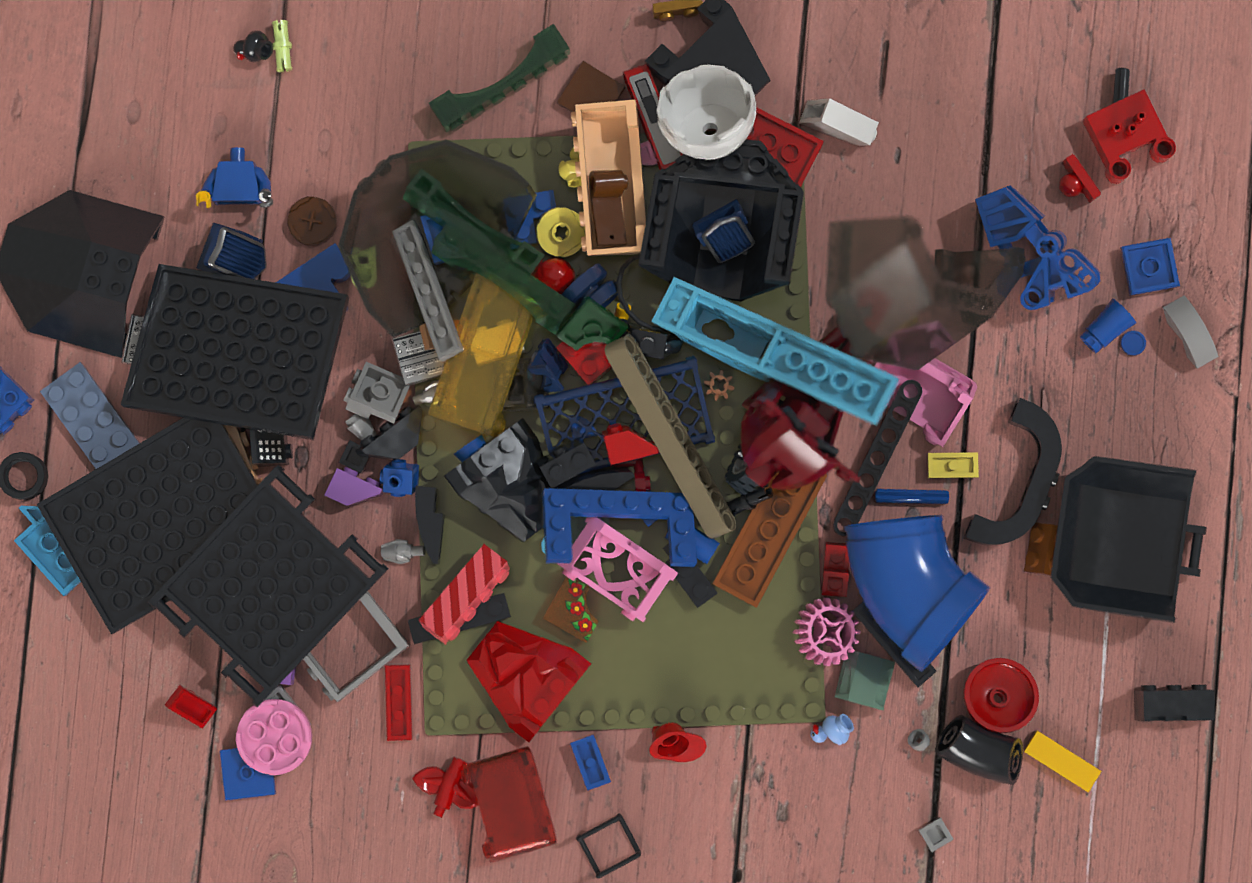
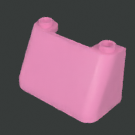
M892 336L873 366L899 379L887 407L890 408L902 383L907 380H915L920 383L922 395L910 420L924 428L923 433L929 443L933 445L939 444L943 447L971 403L977 385L967 376L899 337ZM912 384L906 385L903 390L904 395L910 399L916 397L918 392L916 386ZM898 406L893 410L904 417L907 415L903 407Z

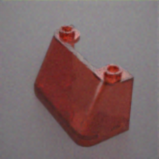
M528 746L462 765L464 769L461 771L462 780L465 785L469 784L470 788L474 789L487 838H485V843L482 844V851L486 859L489 858L490 862H496L556 844L555 830L535 760Z

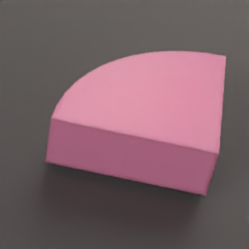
M650 142L641 143L642 165H657V159H655Z

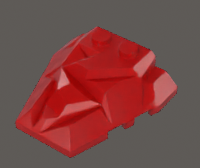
M499 621L495 623L466 660L508 726L528 743L591 665L588 660L571 647L558 644Z

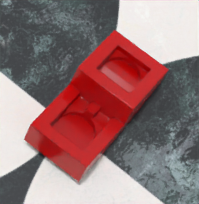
M825 542L822 595L847 597L849 557L846 543Z

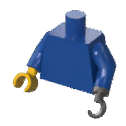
M230 148V161H220L218 166L212 169L201 191L196 194V206L199 207V203L205 201L206 207L210 208L212 198L216 205L260 204V207L267 208L273 204L271 181L263 169L257 167L253 161H245V148Z

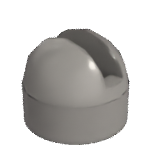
M916 729L908 736V744L914 750L924 751L930 745V739L922 729ZM919 738L922 739L920 743L916 742Z

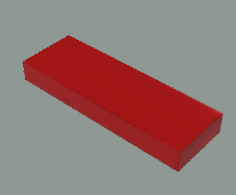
M385 665L387 741L413 740L411 665Z

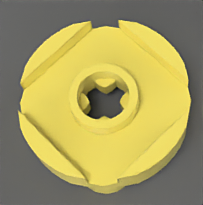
M555 207L549 209L540 217L536 224V238L544 251L554 256L568 257L575 254L582 247L581 237L585 236V226L580 227V219L577 212L566 207ZM559 225L562 228L567 227L566 237L563 239L560 236L555 237L554 234L557 231L556 227Z

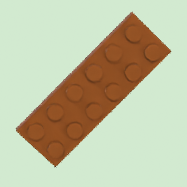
M826 474L817 481L799 488L789 490L772 488L773 497L757 504L756 508L752 509L712 584L757 608L828 475Z

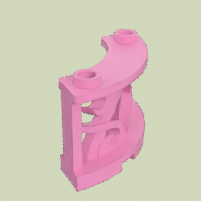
M587 517L585 519L587 525L572 545V562L557 563L564 568L562 574L573 581L578 578L623 608L621 614L634 621L635 618H638L644 622L646 619L645 615L668 581H673L678 572L599 518ZM596 533L593 541V547H587L588 543ZM610 542L615 545V550L612 553L601 551V547L607 550L606 545ZM585 550L592 553V559L589 557L582 558L580 561H585L587 566L581 570L576 568L574 564ZM628 550L630 554L627 559V569L633 579L623 582H606L602 572L600 556L603 558H614ZM637 561L643 564V568L637 570L642 574L639 577L635 574L632 567ZM594 571V575L598 584L587 578L585 575H588ZM660 573L656 581L649 589L645 585V583L649 582ZM641 586L647 594L636 608L629 603L628 597L635 595L639 599V593L635 588ZM608 591H622L621 600Z

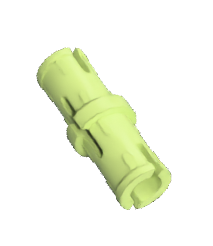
M278 20L272 22L274 43L272 45L276 54V71L284 72V68L286 72L291 71L290 49H292V43L289 42L288 21L280 20V23H278Z

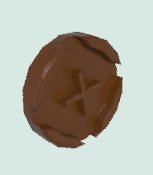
M307 196L298 200L291 207L287 226L291 235L298 242L307 246H318L327 242L333 236L337 227V216L333 207L326 200Z

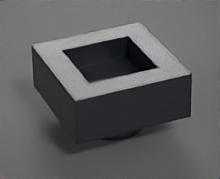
M349 440L339 463L362 474L370 457L357 455L355 450L361 447V445Z

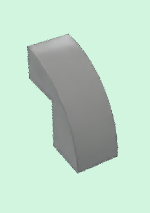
M1185 295L1163 307L1167 324L1183 341L1186 356L1197 369L1219 357L1209 331Z

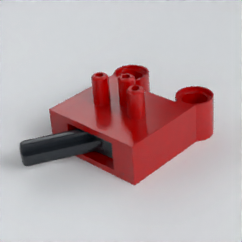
M1117 68L1115 70L1113 104L1083 119V124L1104 164L1105 176L1109 182L1114 184L1123 182L1131 173L1129 161L1120 157L1150 143L1152 144L1149 150L1150 157L1157 163L1166 162L1176 152V144L1173 139L1167 136L1145 89L1128 96L1130 70L1127 68ZM1160 144L1166 146L1168 154L1161 155L1157 150V146ZM1113 166H1120L1124 172L1123 176L1115 175L1112 170Z

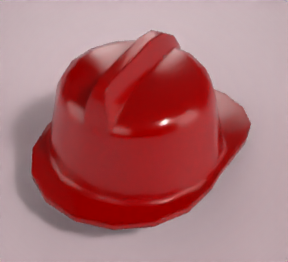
M666 723L652 728L653 742L650 745L649 751L650 755L656 759L690 762L698 759L705 753L706 741L699 735L686 732L677 723Z

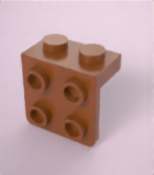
M1035 523L1032 526L1024 572L1051 576L1058 530L1057 525Z

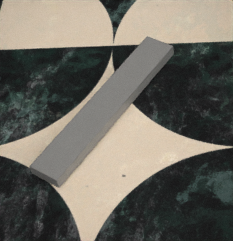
M411 220L393 230L392 233L438 359L443 362L464 351L418 224L416 221Z

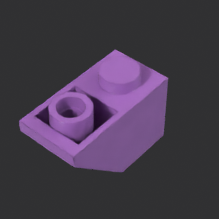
M344 467L343 471L338 468L336 469L325 492V496L351 507L381 496L384 492L383 489L379 488L380 482L369 477L364 481L357 478L358 472Z

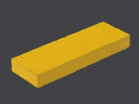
M1037 730L1023 751L1088 793L1102 772Z

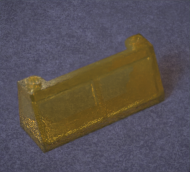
M476 271L457 327V333L464 351L446 360L428 415L444 423L492 438H496L503 433L506 420H504L501 412L532 320L537 319L539 315H543L546 302L544 296L533 290Z

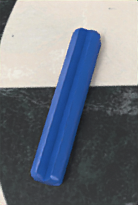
M876 489L875 501L878 503L947 504L949 502V492L947 490Z

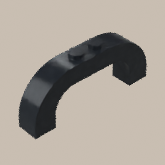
M1022 398L1016 401L1008 423L1022 428L1032 435L1037 444L1038 455L1016 512L1005 521H992L976 514L972 515L963 539L991 546L1014 541L1027 533L1037 521L1041 510L1045 511L1051 499L1050 496H1047L1050 487H1055L1060 475L1056 471L1062 454L1061 437L1055 422L1048 413L1038 405Z

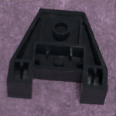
M705 0L697 8L702 21L710 28L680 58L665 45L661 44L645 60L651 74L665 86L680 72L699 67V65L725 66V68L736 72L748 84H751L755 96L771 81L736 13L725 0Z

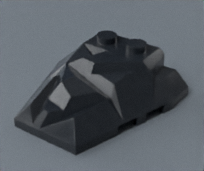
M523 418L444 475L459 497L474 504L484 515L488 514L495 519L498 525L520 541L525 542L544 527L542 492L544 488L551 487L537 463L538 459L544 457L539 440Z

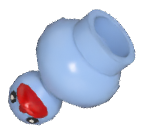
M845 714L839 716L831 715L823 720L822 726L817 724L812 726L811 738L816 743H822L828 737L835 744L842 745L849 740L854 726L851 719Z

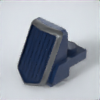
M737 199L699 219L692 225L703 247L707 246L718 263H723L740 255L755 244V240L746 226L748 221Z
M213 222L196 269L256 279L267 267L266 251L262 244L263 240L248 233Z

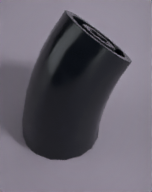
M960 715L954 718L941 733L936 744L935 753L953 765L972 774L996 782L1014 785L1021 771L1023 743L1021 738L989 731L967 717Z

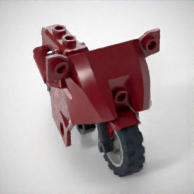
M847 319L844 323L838 324L819 342L872 365L878 357L877 353L881 349L880 346L883 339L869 327H862L860 329ZM774 379L765 382L742 403L746 412L741 422V444L738 445L737 448L739 450L734 453L735 457L732 459V464L728 466V472L725 474V481L738 493L747 494L748 491L752 492L755 490L756 486L765 487L771 480L770 486L777 490L799 488L817 481L832 469L836 470L835 475L844 482L848 480L858 482L861 479L836 457L839 449L834 447V442L844 411ZM782 395L786 397L784 401L780 399Z

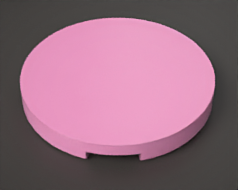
M282 699L264 700L259 707L253 705L243 714L236 733L237 749L244 762L258 772L268 775H280L290 772L305 760L312 744L310 722L305 713L289 701Z

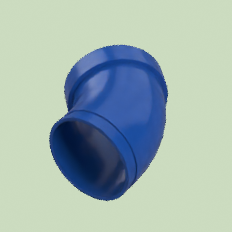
M943 515L896 518L844 526L847 535L846 546L850 567L866 607L887 636L903 650L901 656L920 672L924 671L973 614L989 592L990 586L971 571L967 574L964 573L952 558L947 546L945 530H943Z

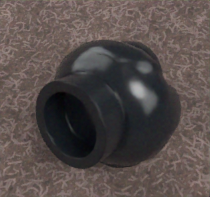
M251 31L245 40H239L234 44L233 50L239 60L246 58L250 62H257L261 59L266 60L271 56L273 45L268 41L267 36L263 32Z

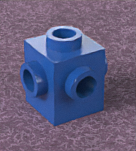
M403 459L389 462L380 472V484H383V492L391 493V496L403 497L406 494L412 495L416 491V486H419V464H409Z

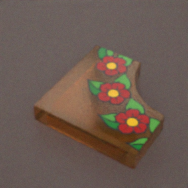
M566 576L543 619L587 643L599 622L591 615L587 607L586 596L589 586L576 579L573 581Z

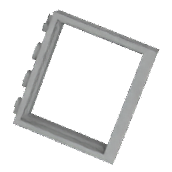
M368 591L360 601L396 647L342 690L338 688L310 652L304 658V661L309 666L307 671L315 681L319 679L325 686L322 690L331 701L335 699L337 702H340L410 646Z

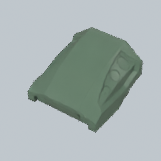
M858 651L847 653L848 659L843 660L834 697L884 711L895 662Z

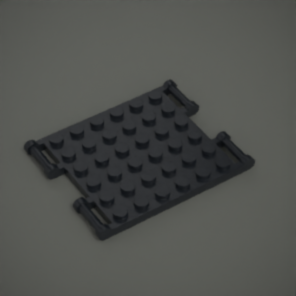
M279 464L147 602L149 606L155 607L179 630L178 633L183 638L198 625L232 657L233 660L222 670L221 674L225 678L229 677L253 700L252 703L256 707L261 705L389 569L384 563L381 565L357 542L358 539L353 534L338 548L302 513L315 501V498L311 494L307 495L283 472L284 468ZM275 479L301 502L297 507L271 485ZM348 549H351L375 572L370 578L344 554ZM165 595L190 618L187 623L162 600ZM238 665L264 688L261 693L235 670Z

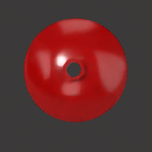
M993 658L980 663L969 674L964 686V702L972 719L981 727L996 733H1011L1023 728L1034 717L1039 704V690L1034 677L1023 665L1011 659ZM994 695H998L1001 698V703L994 701Z

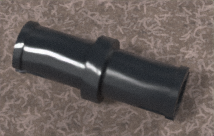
M769 484L765 487L759 486L752 492L742 493L739 497L726 503L733 516L745 510H752L756 508L757 504L772 498L773 490L769 487Z

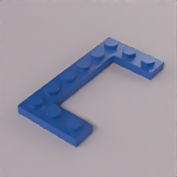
M544 488L542 492L546 563L572 562L570 517L667 519L670 566L695 567L697 564L694 512L683 493Z

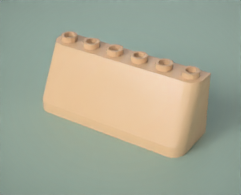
M636 100L575 105L576 111L571 112L572 127H577L578 136L573 137L574 152H579L580 161L575 162L576 177H581L582 186L577 187L578 202L583 201L584 211L579 212L580 227L585 226L586 236L581 237L582 252L587 251V256L640 254L646 225V207ZM622 170L623 174L627 175L628 188L624 190L621 196L627 238L626 246H597L589 191V175L591 171Z

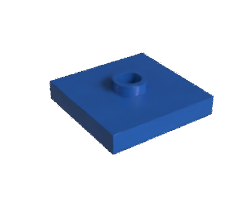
M1171 238L1120 247L1130 296L1180 286Z
M237 748L220 750L225 800L276 794L274 775L264 774L249 767L240 756Z

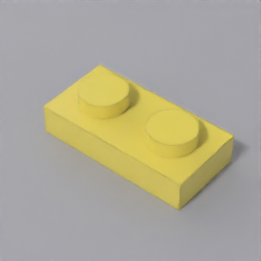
M978 452L927 453L928 478H978Z

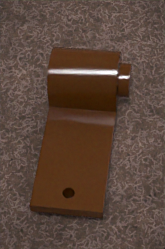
M594 170L589 175V191L597 246L627 245L621 196L624 190L628 188L627 175L623 174L622 170Z

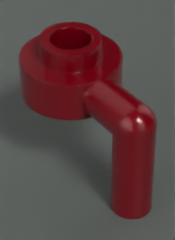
M643 459L614 466V468L634 467L636 491H651L650 476L644 475Z

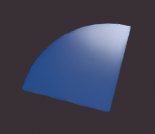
M577 416V421L584 425L590 424L587 419ZM577 423L572 424V438L582 437L585 428ZM589 432L585 438L597 437V435Z

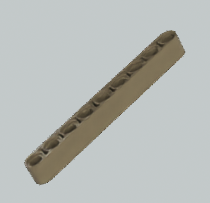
M626 335L605 346V355L705 534L710 539H714L734 531L736 521L635 339L630 335Z

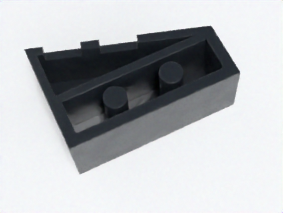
M1141 685V690H1134L1135 721L1215 720L1214 690L1207 689V685H1191V690H1182L1181 685H1166V690H1156V685Z

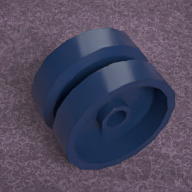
M597 263L576 278L558 300L566 309H572L589 296L606 308L618 296L615 280H609L602 284L606 279L607 272Z

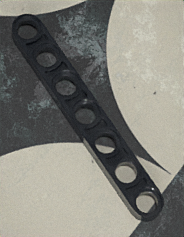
M907 380L899 387L856 474L859 478L864 473L872 475L873 484L869 488L861 486L859 481L852 482L833 521V529L838 535L847 536L846 532H841L837 527V523L841 518L849 519L851 524L859 523L922 395V387L917 381ZM908 384L916 386L918 391L916 397L911 399L907 398L903 391L904 387ZM900 406L906 410L907 415L904 420L898 421L893 417L892 412L895 407ZM885 429H892L895 432L896 437L892 443L883 441L881 435ZM874 451L883 453L885 459L881 465H874L871 462L870 457ZM855 495L859 496L863 503L862 507L858 510H853L848 505L850 497Z

